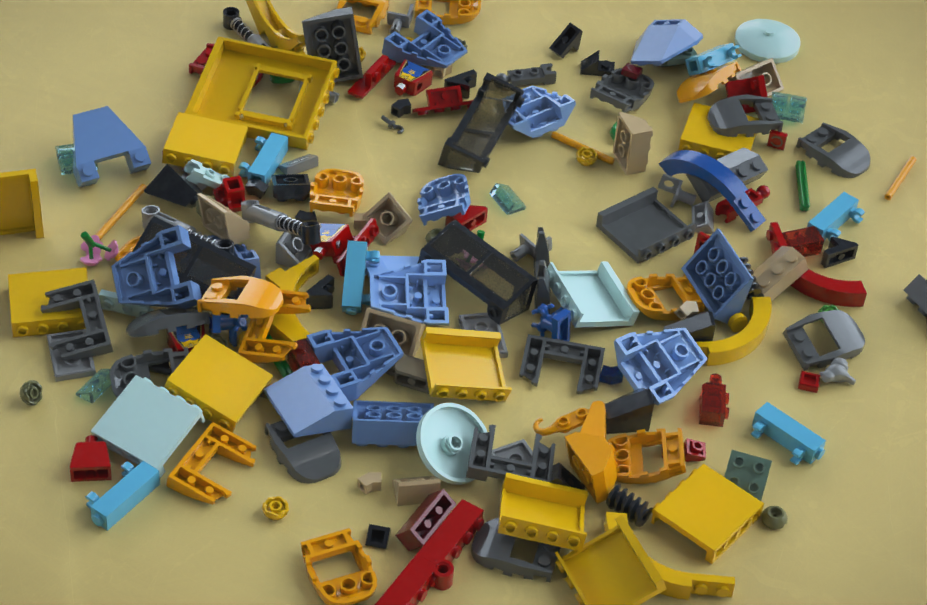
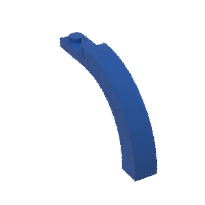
M680 150L673 152L658 163L669 176L682 173L690 174L711 184L726 198L751 232L766 221L745 193L748 188L730 169L716 159L700 152Z

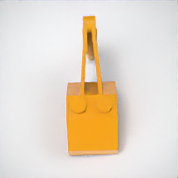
M595 401L591 404L590 409L579 408L576 411L559 417L551 426L543 429L539 428V424L543 419L539 418L533 424V429L542 436L558 432L567 433L582 426L580 432H573L564 436L569 464L597 504L607 500L617 479L616 468H618V464L614 458L616 451L613 444L606 441L605 403L603 401Z

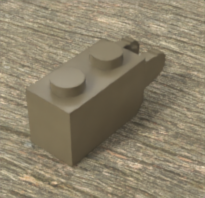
M404 354L402 358L385 372L388 375L394 376V382L397 385L429 394L424 360Z

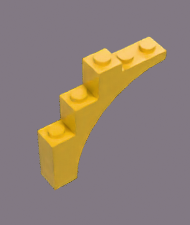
M246 0L259 35L265 33L271 47L305 54L304 34L296 33L290 29L277 14L270 0Z
M312 255L286 271L279 267L265 275V280L275 284L280 290L299 292L300 288L311 277L319 273V258L316 255ZM275 314L269 329L271 337L275 340L296 342L298 344L297 348L290 351L295 357L306 352L307 335L310 333L302 326L296 314Z

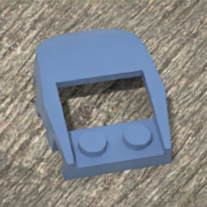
M452 174L430 181L421 189V198L417 199L418 210L421 214L419 216L424 226L427 225L428 221H436L441 217L455 216L460 212L461 215H465L471 204L468 182L464 174Z

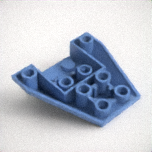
M685 19L654 20L636 41L631 64H638V66L653 64V66L662 65L697 45L703 39V34Z

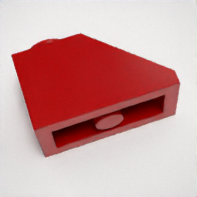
M470 205L465 215H461L460 212L455 216H446L445 226L456 220L472 231L487 222L488 208L486 206Z

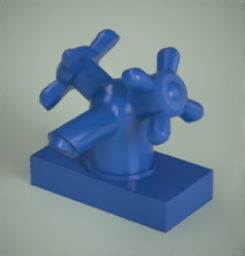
M542 303L537 309L531 311L532 315L541 314L540 322L538 324L535 322L531 324L533 328H537L541 337H544V332L548 330L552 333V339L570 341L571 311L560 307L552 314H549L548 309L555 307L552 303L549 305Z
M209 313V332L221 333V330H229V342L233 347H236L237 331L239 328L243 331L247 330L246 319L248 315L230 318V314L218 316Z

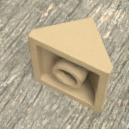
M390 192L362 216L367 223L371 218L376 219L377 226L379 227V234L377 236L385 245L403 235L413 221Z
M425 476L393 479L397 506L421 504L429 494L440 490V478Z

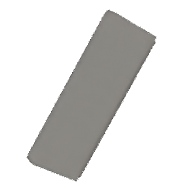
M308 154L280 164L278 168L284 174H298L317 167L318 156Z
M709 201L692 206V223H696L695 232L714 233L713 208Z

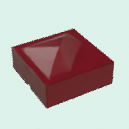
M627 63L621 70L622 75L635 80L643 72L642 67Z

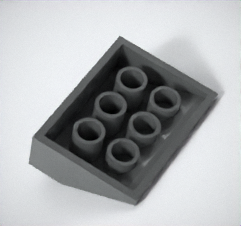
M352 7L334 9L302 20L307 55L337 61V68L340 69V72L334 82L363 78Z

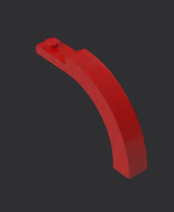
M770 222L766 238L770 241L772 254H774L780 247L787 246L778 222ZM810 269L790 285L797 291L815 300L845 307H863L867 295L861 280H837L815 273Z

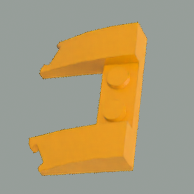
M281 290L284 302L276 314L311 312V306L306 304V299L309 298L307 292ZM274 314L266 318H251L238 354L253 363L284 361L285 356L292 349L295 350L298 344L296 342L266 339L275 317Z
M212 422L168 475L166 486L192 499L213 505L215 500L223 496L228 498L232 492L199 473L215 453L253 467L255 459L251 458V452L256 451L257 446Z

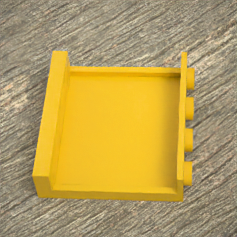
M694 102L680 138L678 151L692 150L706 154L716 160L743 147L751 151L758 133H755L754 137H746V134H738L737 137L720 135L712 129L707 118L711 106ZM746 115L748 121L759 120V118Z
M178 112L163 148L162 163L184 168L193 159L202 163V166L205 168H211L217 173L233 177L241 148L246 143L248 127Z
M36 168L0 173V235L35 231L36 239L44 238Z
M87 267L8 274L13 337L86 329L81 308L42 313L41 305L48 306L50 298L45 296L46 292L88 281Z
M425 327L420 342L430 397L474 399L478 401L490 400L496 402L506 401L512 388L505 386L498 351V344L501 341L500 332Z
M205 334L170 375L164 388L174 396H181L188 404L199 406L203 411L202 414L205 419L233 433L237 423L259 397L264 388L270 385L273 375Z
M703 463L698 469L695 468L686 480L680 481L673 492H668L661 503L655 504L651 512L653 513L651 523L654 524L659 519L706 550L705 560L713 564L761 517L764 503Z
M506 473L501 489L498 533L582 552L587 533L584 532V508L588 491Z
M623 515L615 518L618 524L616 527L585 543L582 552L573 550L563 557L560 556L558 551L555 552L558 561L555 563L561 574L566 572L568 577L564 579L569 588H575L577 591L574 596L579 605H640L667 589L662 577Z

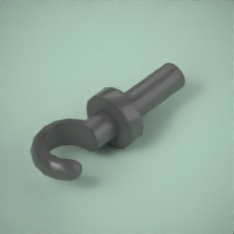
M384 115L381 117L390 129H400L401 131H397L398 134L404 132V128L401 125H396L394 120L390 121Z

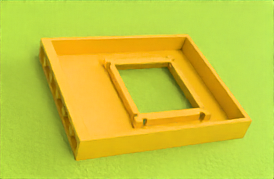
M218 36L185 113L247 126V138L256 139L257 136H262L267 140L271 133L287 136L288 146L307 150L309 144L313 143L314 131H317L319 128V119L324 115V106L329 102V93L334 89V80L338 78L340 69L337 68L336 60ZM259 72L303 81L289 119L243 110Z

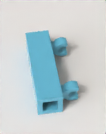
M733 43L723 44L685 59L689 76L702 74L741 57L742 54H736L735 49L740 46H734Z
M271 133L267 140L262 136H257L255 139L257 143L255 150L260 152L251 166L246 162L240 163L239 168L241 171L239 176H248V181L249 179H258L267 185L269 184L271 175H274L278 165H280L288 152V137L276 133Z
M843 192L808 222L805 236L819 244L827 238L830 242L831 237H838L841 234L838 228L849 218H852L855 223L859 224L863 220L861 216L865 211L857 208L858 199Z
M348 240L341 306L342 312L349 315L361 313L362 304L370 306V294H363L366 261L380 263V251H367V242Z
M766 402L755 412L752 428L755 430L751 435L758 439L764 433L791 451L794 456L790 461L795 465H798L802 459L812 464L816 459L819 460L824 455L825 439L770 403Z
M128 461L121 465V468L125 470L121 473L124 478L101 498L92 491L85 496L89 500L86 505L91 509L93 523L108 531L160 485L159 470L145 461H142L136 467Z

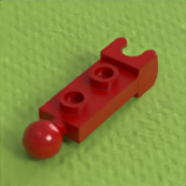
M761 185L756 191L750 188L745 193L755 206L763 203V199L769 197L770 189L766 185ZM726 199L717 203L715 208L716 216L727 215L725 223L736 219L738 214Z

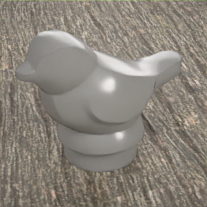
M843 358L833 359L830 366L825 371L820 372L825 383L847 382L854 385L856 382L849 375L848 362Z

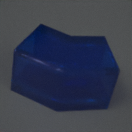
M603 365L599 382L609 385L622 383L623 374L618 366L609 367Z

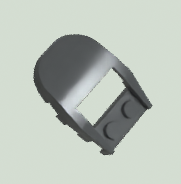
M622 68L611 71L609 76L606 74L602 76V80L596 83V87L591 88L590 98L596 97L600 101L612 104L615 108L622 109V112L626 113L642 106L652 92L654 81L644 74H641L636 80L621 74Z
M739 95L725 98L714 103L707 115L712 129L716 133L727 137H737L738 134L754 137L755 133L765 135L769 134L770 130L781 132L783 127V121H780L772 104V98ZM741 104H748L749 107H753L759 120L748 121Z
M823 122L818 129L803 138H798L797 148L802 147L805 149V155L818 161L817 164L822 168L825 166L831 168V172L838 176L855 178L870 167V154L867 148L845 130ZM834 139L845 141L829 153L821 148Z
M197 306L187 309L163 308L154 310L134 319L127 326L126 334L130 337L157 335L159 330L167 329L169 333L177 331L176 327L186 325V328L189 329L198 325L210 324L209 312H198Z
M841 310L810 314L787 327L783 332L785 339L804 371H807L810 366L815 365L818 368H824L830 365L835 358L852 359L862 352L865 345L864 335L851 316ZM822 319L839 349L819 356L803 326Z
M184 347V351L172 352V348H164L163 351L152 352L151 349L144 350L143 354L136 356L131 354L118 359L110 369L111 386L116 398H118L135 375L151 380L148 366L170 362L173 373L189 354L188 347Z
M283 420L271 425L269 423L265 424V435L269 434L270 446L277 455L276 459L280 465L283 464L287 468V472L292 478L302 483H316L334 476L340 470L342 464L340 451L331 432L322 433V436L287 448L283 442L294 439Z
M499 518L487 521L476 532L471 554L473 559L481 566L491 570L493 568L502 570L503 575L512 576V574L524 575V579L533 580L534 576L546 577V582L551 581L556 565L555 562L558 559L555 552L558 551L560 553L561 547L539 542L533 564L510 557L516 537L498 533Z

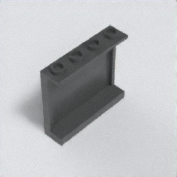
M654 187L598 212L596 227L638 264L672 247H676L686 240H690L695 234L696 223L693 222L686 225L657 200L658 190Z

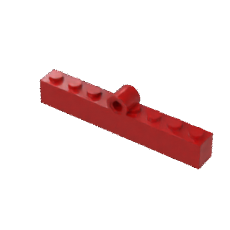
M461 499L375 605H417L419 601H424L431 587L437 590L449 589L453 584L454 566L451 562L454 558L457 559L460 556L465 544L469 545L473 534L483 526L484 510Z

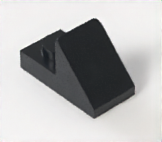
M570 22L549 47L550 50L562 59L571 48L578 51L583 31Z
M600 50L581 61L580 74L594 76L606 74L609 76L615 68V62L600 61Z
M473 69L445 79L444 87L460 85L462 98L468 99L470 88L476 86L477 72Z
M831 237L828 249L824 250L821 265L827 268L855 259L859 245L855 242Z
M328 274L306 291L309 295V298L306 299V304H309L311 309L333 308L334 277Z
M561 463L553 465L551 482L585 490L584 484Z

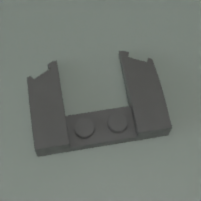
M538 227L534 255V277L538 279L534 291L535 309L542 303L550 304V280L547 270L550 264L549 248L543 227Z
M94 279L45 293V296L50 299L48 306L41 305L42 313L81 308L87 333L49 343L52 350L57 349L62 354L60 356L62 360L87 358L113 352Z
M528 334L519 376H525L532 381V385L537 387L544 358L581 364L576 394H582L584 390L589 389L596 391L598 389L605 348Z
M489 425V432L480 434L478 433V428H474L466 478L486 481L487 477L504 480L506 473L551 482L555 443L548 448L540 443L542 435L536 433L531 463L492 455L496 425Z

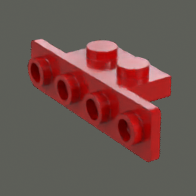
M382 55L366 71L363 78H360L348 90V94L363 99L396 65V61L389 59L386 55Z
M460 85L426 90L428 107L412 109V113H418L419 116L426 115L431 110H434V113L445 112V108H451V111L460 110L461 106L467 105V108H469L473 100L463 102Z
M371 218L357 236H353V241L367 242V247H369L379 234L376 219ZM347 247L338 256L332 257L333 263L337 264L340 276L342 277L345 275Z

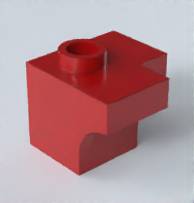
M241 176L223 178L222 184L218 188L213 189L215 201L228 207L233 212L241 211V202L246 201L245 188Z

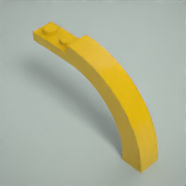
M770 297L751 298L749 307L750 322L739 333L722 340L696 342L707 357V366L737 361L753 352L761 344L767 333L772 312Z
M606 512L604 533L618 525L615 518L623 515L627 521V513ZM650 558L667 588L660 594L683 600H689L690 594L732 597L735 577L682 572L666 567Z

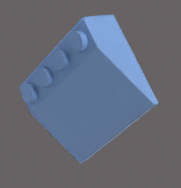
M717 228L681 268L709 312L713 313L714 319L728 324L732 315L740 313L754 279L720 229Z
M323 364L303 366L264 388V393L294 438L351 429L354 408Z
M354 400L352 443L358 446L376 444L379 447L397 445L400 448L417 446L416 432L418 424L423 415L434 407V403Z

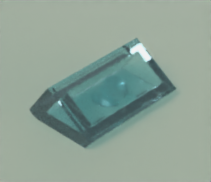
M495 183L490 191V195L507 215L526 209L525 204L509 185Z
M100 369L76 392V395L93 403L111 386L110 369Z

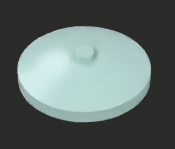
M749 20L741 24L735 33V45L740 46L737 49L746 57L758 62L773 58L775 64L784 63L793 59L799 52L800 38L798 34L788 25L775 20Z
M443 403L433 407L423 415L416 432L418 452L427 469L434 476L440 478V480L455 485H462L475 480L466 478L474 428H478L479 434L487 432L479 417L465 406L456 403Z

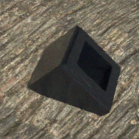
M369 524L365 545L387 549L391 528Z

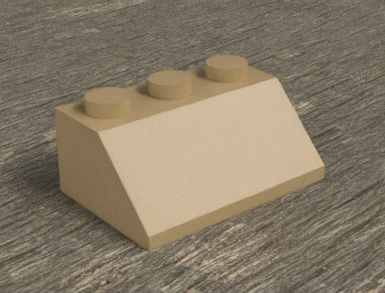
M773 58L749 66L735 73L736 75L733 78H727L728 81L764 75L767 96L784 89Z
M619 112L612 154L625 175L645 172L646 165L648 164V153L651 149L652 127L642 118Z
M202 193L197 194L203 227L220 239L232 240L234 245L250 238V225L247 220H244L214 199Z
M780 247L753 271L754 274L752 276L756 277L755 282L759 284L757 289L762 291L757 297H770L772 302L808 270L806 258L793 247Z
M367 307L360 331H362V328L388 327L404 354L414 357L421 345L420 338L427 325Z

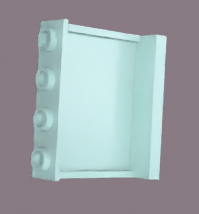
M608 261L601 262L598 270L558 271L553 262H550L547 268L550 288L563 309L566 308L571 311V322L575 328L634 325L640 311L632 302Z
M135 375L93 427L91 433L98 438V441L106 442L107 448L131 462L139 465L142 461H145L159 470V477L161 478L166 472L163 467L165 462L199 420L204 423L205 419L202 414L203 411L199 406L195 404L190 405L181 396H174L166 388L154 385L148 378H141Z

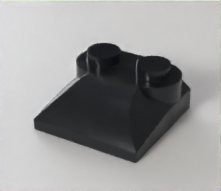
M308 174L271 175L273 197L277 201L284 202L288 199L305 201L310 196Z

